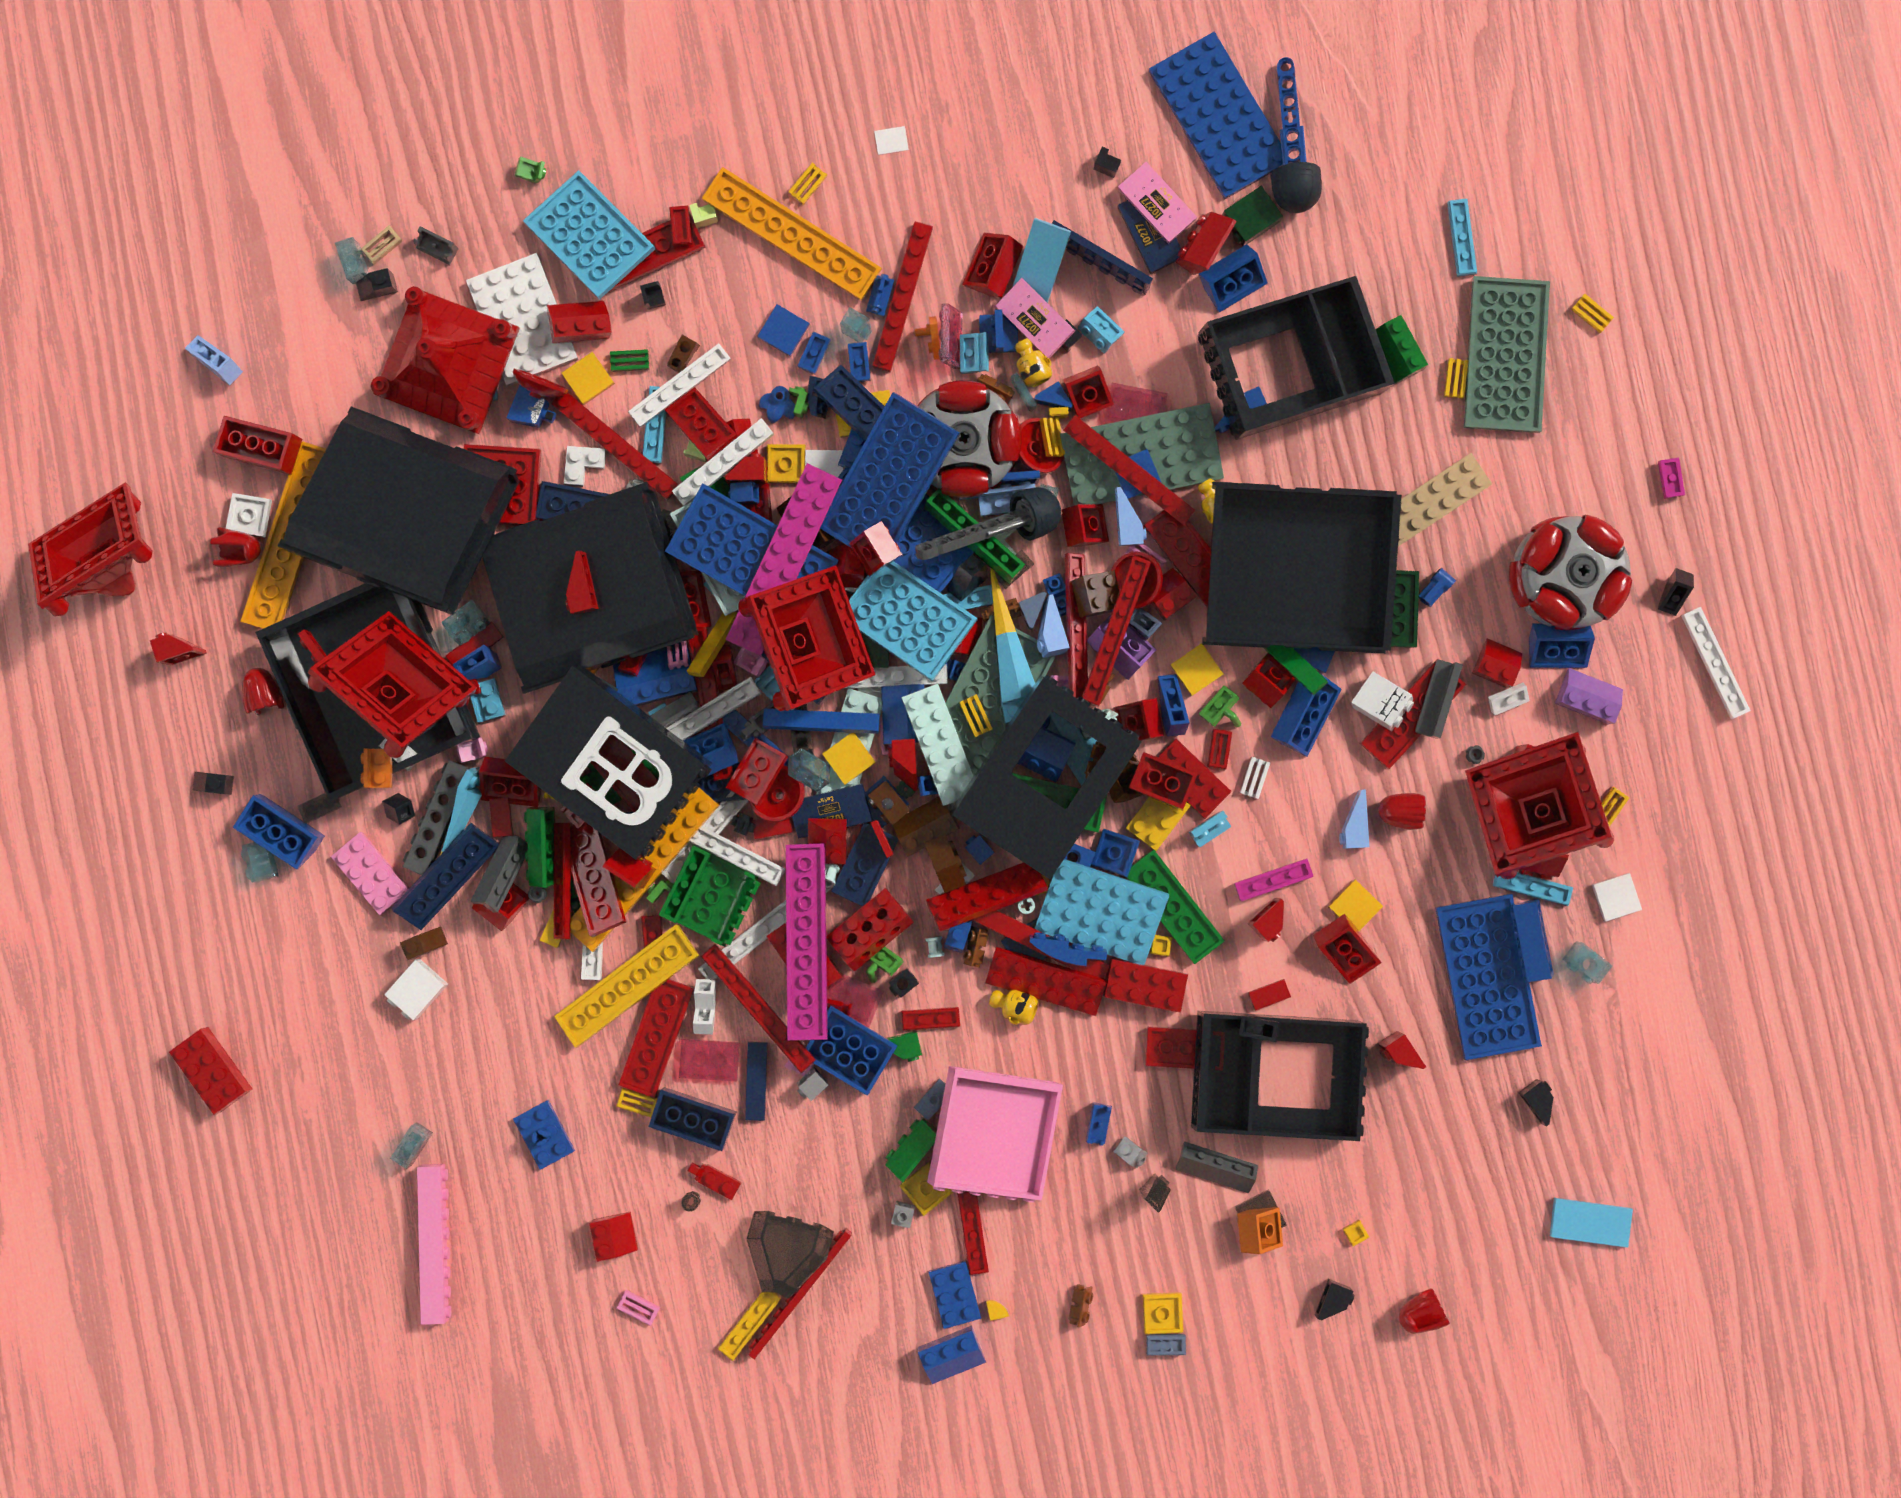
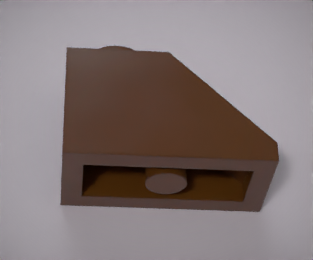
M440 926L402 941L400 944L406 959L412 960L443 947L448 942Z

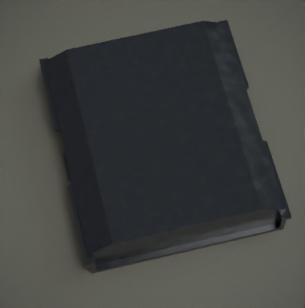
M351 406L347 412L348 415L340 422L289 519L284 540H280L278 547L353 576L366 584L389 590L442 612L454 615L520 482L516 475L517 469L456 446L453 448L411 432L410 428Z
M648 482L586 502L581 508L543 521L537 519L493 534L483 554V561L513 662L524 685L521 686L523 694L561 682L572 666H583L589 671L600 667L606 668L624 662L628 658H635L687 641L699 635L676 557L665 552L670 543V537L655 488L650 487ZM576 551H583L587 555L599 609L575 615L570 614V611L566 608V592Z
M1212 482L1215 498L1206 637L1202 638V645L1269 648L1270 645H1283L1286 648L1311 649L1312 647H1318L1322 651L1386 654V651H1391L1402 495H1398L1397 491L1330 488L1328 491H1322L1320 488L1296 487L1295 489H1284L1279 485Z
M366 583L255 632L287 703L286 707L295 728L301 735L326 795L332 804L340 801L339 798L364 787V784L361 783V773L364 772L361 754L364 753V748L382 749L379 745L385 738L347 706L343 700L332 693L329 688L323 692H317L309 687L308 679L310 674L308 671L315 663L310 657L312 653L309 649L306 650L299 642L301 638L298 633L302 630L310 631L326 655H329L389 611L441 656L432 636L433 628L422 603ZM467 705L453 708L412 741L408 746L417 753L416 755L401 762H397L392 758V774L467 740L480 738Z

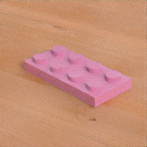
M359 832L331 856L379 915H382L391 908L409 889L363 832Z

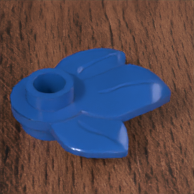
M777 386L771 393L764 394L761 397L759 407L767 409V418L771 423L777 422L783 415L789 419L794 418L795 403L790 399V393L787 388ZM778 392L783 394L782 399L777 398Z

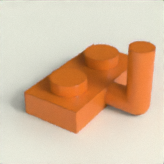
M933 316L929 317V324H926V328L915 329V337L931 336V342H928L929 354L933 353L934 360L941 359L938 323L937 317Z

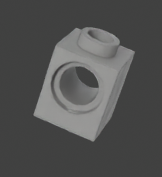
M813 1067L797 1082L799 1088L797 1091L804 1099L808 1097L812 1101L828 1086V1082Z
M896 1201L891 1224L910 1228L915 1205Z

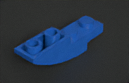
M1036 932L1034 935H1030L1029 938L1030 943L1036 948L1063 962L1087 966V959L1107 960V950L1103 949V946L1092 945L1091 948H1088L1078 943H1073L1072 946H1069V939L1065 938V935L1054 934L1053 937H1049L1045 933Z

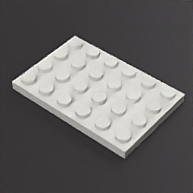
M537 253L466 280L478 312L496 319H504L520 327L502 374L507 386L519 383L514 377V368L537 376L578 360L572 342L552 344L547 305H556L557 302Z

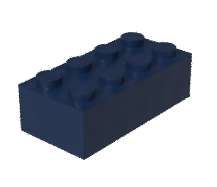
M663 1087L660 1090L648 1127L723 1151L737 1111Z

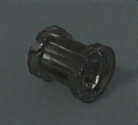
M695 1191L686 1193L681 1201L683 1209L689 1212L696 1210L701 1202L700 1195ZM691 1197L694 1198V1203L692 1205H689L688 1199H690Z

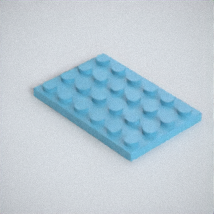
M579 170L523 220L525 225L599 300L655 250L654 245Z
M894 561L873 575H867L849 600L862 634L932 682L977 621V617Z
M1064 859L1051 879L1034 929L1050 936L1054 934L1065 935L1069 942L1083 944L1084 947L1091 948L1092 945L1103 946V949L1107 950L1108 955L1145 965L1168 901L1169 893Z

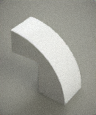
M696 979L693 1031L694 1034L713 1035L716 980Z

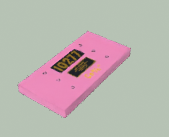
M1147 162L1140 166L1117 188L1168 244L1197 219V216Z
M1023 278L996 305L999 310L1002 309V313L1047 358H1050L1075 332Z

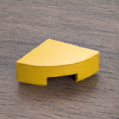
M986 1300L990 1321L1009 1317L1007 1309L1001 1303L995 1300Z

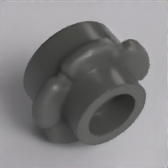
M1478 745L1470 746L1466 750V759L1473 764H1479L1485 757L1483 749Z
M531 886L528 897L533 902L540 903L547 897L546 888Z

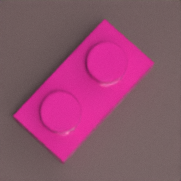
M1679 458L1658 461L1664 499L1684 496L1685 490Z

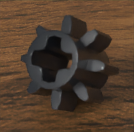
M742 813L739 814V817L734 816L731 825L735 826L733 831L747 836L748 831L753 833L756 824L752 823L753 817Z

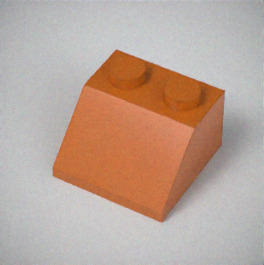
M1279 1207L1250 1209L1237 1213L1241 1253L1263 1254L1283 1246Z

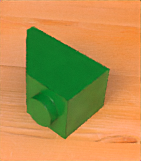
M917 1031L886 1038L898 1045L893 1054L903 1060L908 1059V1062L915 1061L922 1055Z

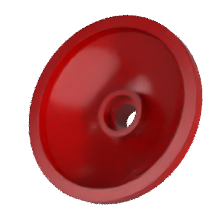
M516 368L513 369L514 377L519 384L531 391L529 395L541 399V396L559 397L567 394L569 389Z
M1040 418L1025 420L1020 424L1022 444L1019 459L1030 470H1040V474H1047L1056 470L1062 463L1064 456H1046Z
M1135 551L1121 556L1115 562L1111 571L1115 570L1120 591L1133 555L1151 561L1134 608L1140 609L1148 606L1156 599L1162 587L1163 575L1160 565L1151 555Z
M783 765L760 806L750 801L749 804L755 814L766 821L780 822L787 820L800 809L804 801V783L796 771ZM779 794H783L781 799H778Z

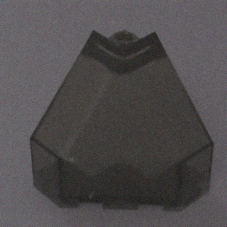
M754 1211L747 1235V1243L761 1291L778 1293L789 1299L827 1260L834 1231L822 1224L813 1222V1225L802 1222V1219L790 1216L786 1218L775 1216V1213L771 1211Z

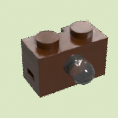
M887 781L883 782L868 795L871 798L868 802L874 809L879 808L883 814L880 816L886 824L891 823L894 825L911 811Z

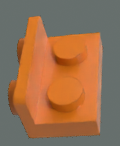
M364 748V753L361 754V763L364 764V772L361 773V783L364 784V788H392V757L387 755L384 749Z

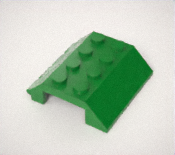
M693 845L659 915L710 938L712 942L725 947L726 944L731 945L736 935L733 929H739L744 915L741 913L742 911L747 912L753 900L750 894H756L761 882L757 881L758 876Z

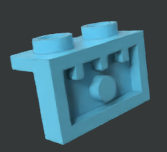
M1098 306L1084 317L1078 326V330L1104 354L1125 333Z
M1224 811L1216 813L1189 831L1198 847H1202L1231 827Z

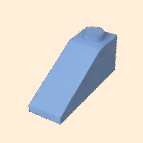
M199 335L185 347L192 356L228 385H231L243 372L229 356Z
M1121 487L1115 488L1119 546L1142 545L1144 540L1147 539L1146 528L1143 529L1140 519Z
M1053 594L1049 595L1044 601L1037 640V648L1043 658L1064 654L1070 648Z
M1366 789L1358 790L1342 827V833L1339 834L1340 845H1343V849L1370 847Z

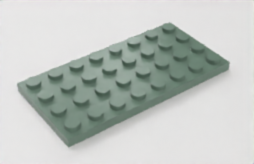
M1474 276L1472 278L1464 428L1531 433L1542 432L1550 281Z
M1210 403L1091 427L1128 457L1148 449L1159 478L1168 489L1203 483L1210 478L1213 480L1224 478ZM1066 432L1061 433L1060 437L1063 449L1065 450L1064 460L1073 505L1102 504L1116 501L1115 488L1121 486L1115 471Z
M992 615L984 626L945 702L973 776L1009 724H1005L1001 707L995 618ZM1015 628L1034 682L1036 683L1040 676H1046L1056 656L1043 658L1037 648V639ZM977 694L992 730L974 738L959 702ZM972 700V703L979 716V719L985 729L986 725L982 719V716L977 708L975 701ZM965 703L967 711L972 719L976 731L978 732L980 731V729L976 723L972 711L968 703Z

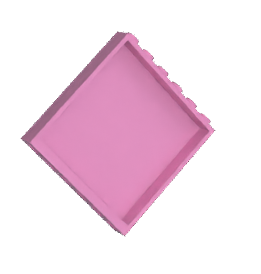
M949 1066L927 1183L931 1184L933 1189L945 1191V1188L952 1189L951 1191L955 1193H963L964 1190L970 1191V1194L981 1196V1193H987V1196L999 1198V1195H1003L1006 1199L1017 1200V1197L1023 1198L1026 1202L1042 1200L1063 1085L1053 1081Z

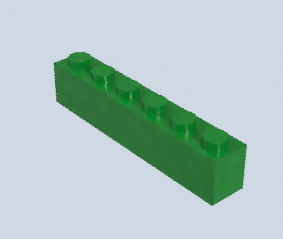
M940 488L925 503L924 509L951 533L978 524L948 495L942 494ZM994 536L967 545L970 550L1009 584L1025 566L1017 556Z

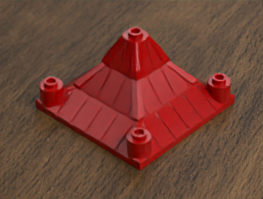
M410 287L405 292V300L408 306L384 366L383 373L372 380L371 390L376 396L480 435L520 327L504 319H496L435 296L418 287Z
M126 482L28 544L37 604L42 609L46 608L53 616H63L68 612L69 603L64 598L69 595L72 597L97 592L98 594L110 596H125L134 592L136 582L131 570L132 560L134 559L137 563H146L152 558L153 550L141 538L135 515L141 509V501L132 493L131 487Z
M836 565L750 595L739 601L738 608L740 613L744 617L753 616L764 645V652L769 659L777 684L779 685L780 691L773 696V705L777 710L788 711L876 675Z
M389 611L320 660L308 671L310 674L308 679L309 687L317 692H323L329 688L332 693L343 700L347 706L387 739L384 751L393 758L401 757L412 741L453 708L464 706L469 696L477 689L472 682Z
M1578 732L1465 770L1490 859L1497 877L1501 876L1503 879H1512L1521 868L1593 845H1597L1600 848H1608L1614 842V835L1610 830L1586 757V748Z

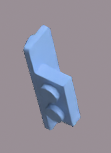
M1029 481L1021 482L1019 486L1013 487L1011 484H1004L998 489H988V492L985 494L959 498V500L978 498L981 517L1010 513V499L1012 495L1025 489L1034 488L1035 484H1031Z

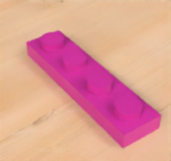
M1308 858L1238 881L1234 885L1239 900L1244 901L1314 876Z

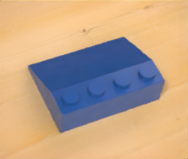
M680 642V643H679L680 660H683L682 644H681V642ZM675 644L672 645L673 662L676 661ZM687 644L688 663L690 666L692 661ZM667 647L648 653L637 676L619 672L618 667L620 663L613 665L617 692L636 706L698 691L695 676L687 673L689 666L685 667L682 665L678 669L677 666L672 670L669 669Z
M830 1006L827 1011L828 1040H810L806 1049L816 1059L815 1065L868 1096L898 1045L835 1007Z

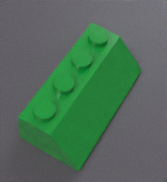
M530 807L524 813V821L527 823L525 842H528V850L525 852V859L528 861L526 880L529 881V886L547 888L554 884L555 808Z

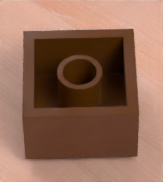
M1115 570L1085 575L1071 581L1080 618L1111 613L1120 592Z
M945 834L924 843L944 893L966 885L963 877L967 875L953 841H948Z

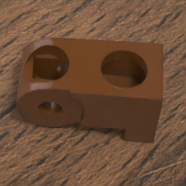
M682 334L667 366L680 373L687 367L700 345Z

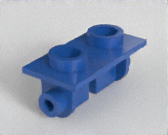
M881 274V276L878 275L876 277L866 312L885 316L894 280L888 278V275Z

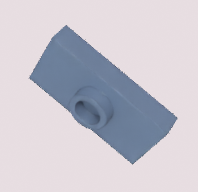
M940 1078L914 1106L927 1120L942 1106L946 1083Z
M1146 1334V1354L1186 1355V1335Z

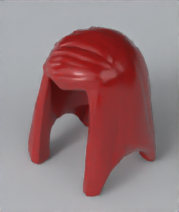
M218 527V537L211 538V545H219V556L225 559L213 560V565L217 567L252 563L259 557L261 552L258 540L244 532Z
M252 668L246 672L242 681L243 705L247 714L254 711L255 715H260L261 709L276 705L278 709L284 708L281 692L270 672L263 668Z
M1401 793L1387 796L1379 804V816L1385 823L1393 827L1406 830L1421 829L1424 827L1423 822L1425 821L1426 814L1425 796L1416 793Z
M1432 1288L1423 1291L1408 1301L1399 1312L1401 1326L1412 1334L1437 1330L1449 1325L1450 1322L1446 1318V1314H1444V1310L1440 1306L1441 1304Z

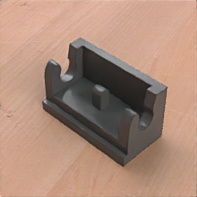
M420 226L418 229L419 237L413 240L416 249L450 265L458 251V247L453 242Z

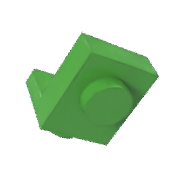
M520 156L515 176L538 183L545 177V162L540 161L538 163Z
M795 386L794 389L790 387V395L798 397L793 413L796 417L803 418V415L807 414L809 410L808 393L804 388Z
M661 880L658 885L653 884L647 892L649 896L646 899L651 903H655L665 890L670 892L674 884L669 880L666 882Z

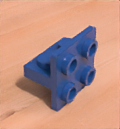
M1002 309L995 310L994 315L979 316L980 333H988L989 353L1017 352L1015 345L1018 343V328L1002 314Z

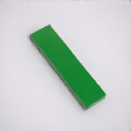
M1270 645L1269 648H1264L1312 695H1315L1328 683L1293 648H1286L1283 645Z

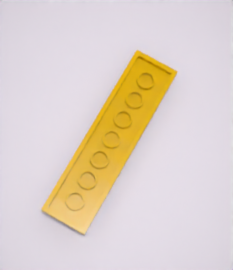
M676 924L554 1017L573 1046L578 1048L699 957V954L679 925Z

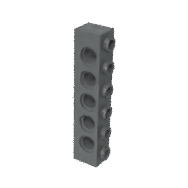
M450 760L444 764L441 771L443 774L442 778L434 786L435 794L426 805L428 810L419 821V831L413 835L411 839L412 847L403 858V862H405L404 868L422 875L434 863L448 832L458 785L466 770L471 768ZM451 777L456 779L454 787H450L448 783ZM446 794L449 801L446 805H443L441 797ZM436 812L441 815V820L438 823L433 819ZM428 830H431L433 832V838L431 840H427L426 838V832ZM420 848H424L426 852L423 858H420L418 855Z

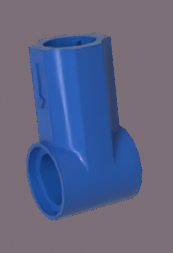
M1440 568L1430 579L1431 582L1419 594L1420 601L1428 607H1431L1443 592L1448 591L1456 581L1443 568Z

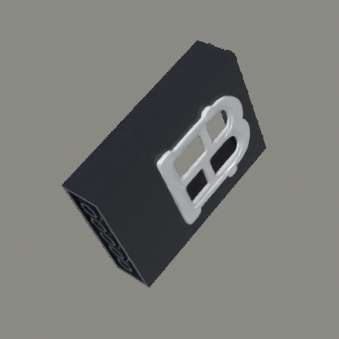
M583 666L571 667L505 760L506 763L635 860L650 856L655 849L653 846L657 840L660 841L666 834L665 828L675 822L678 817L676 813L680 809L683 810L689 802L687 799L691 793L694 794L700 787L699 781L702 778H706L712 770L710 768L712 765L711 761ZM610 735L616 736L636 752V756L625 771L619 770L599 754V749ZM644 759L652 763L659 771L657 784L650 788L643 787L632 779V774ZM591 761H595L609 772L608 778L598 791L592 790L580 780L581 774ZM616 780L622 781L639 795L640 806L636 812L626 814L605 799L606 793Z

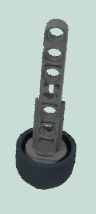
M1034 487L1016 492L1010 499V513L940 536L932 541L920 543L915 546L916 557L921 560L939 556V554L959 549L1016 529L1028 541L1043 537L1057 527L1061 518L1060 503L1055 495L1045 488Z

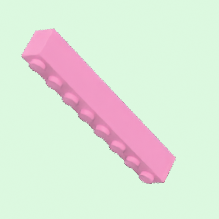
M422 1164L417 1167L421 1325L444 1324L451 1317V1306H448V1298L451 1296L448 1278H450L451 1271L450 1267H447V1259L450 1257L447 1239H449L450 1231L449 1227L446 1226V1220L449 1218V1209L446 1208L449 1191L445 1185V1181L448 1180V1170L445 1169V1164Z

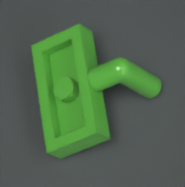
M1224 685L1201 710L1199 715L1214 727L1224 716L1228 717L1235 727H1240L1241 721L1230 710L1240 698Z
M884 947L869 959L872 964L866 970L870 982L875 983L877 982L875 971L878 968L892 976L902 965L903 959Z

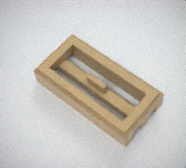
M389 225L360 250L375 265L403 240ZM390 232L392 233L388 238L379 243L377 247L374 248L370 253L367 252L380 240H382L386 235H388Z

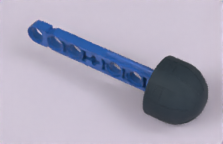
M1284 57L1277 63L1282 118L1280 140L1283 166L1278 167L1271 173V185L1274 199L1279 207L1290 213H1302L1311 209L1321 196V169L1318 165L1307 162L1304 127L1300 126L1295 66L1291 58ZM1288 63L1291 65L1288 71L1281 70L1283 64ZM1285 81L1293 83L1288 89L1282 87ZM1292 98L1294 103L1291 106L1284 105L1286 99ZM1288 112H1292L1293 120L1291 123L1288 121ZM1291 133L1298 135L1294 141H1289L1287 137ZM1292 151L1299 152V156L1297 158H1289V154Z

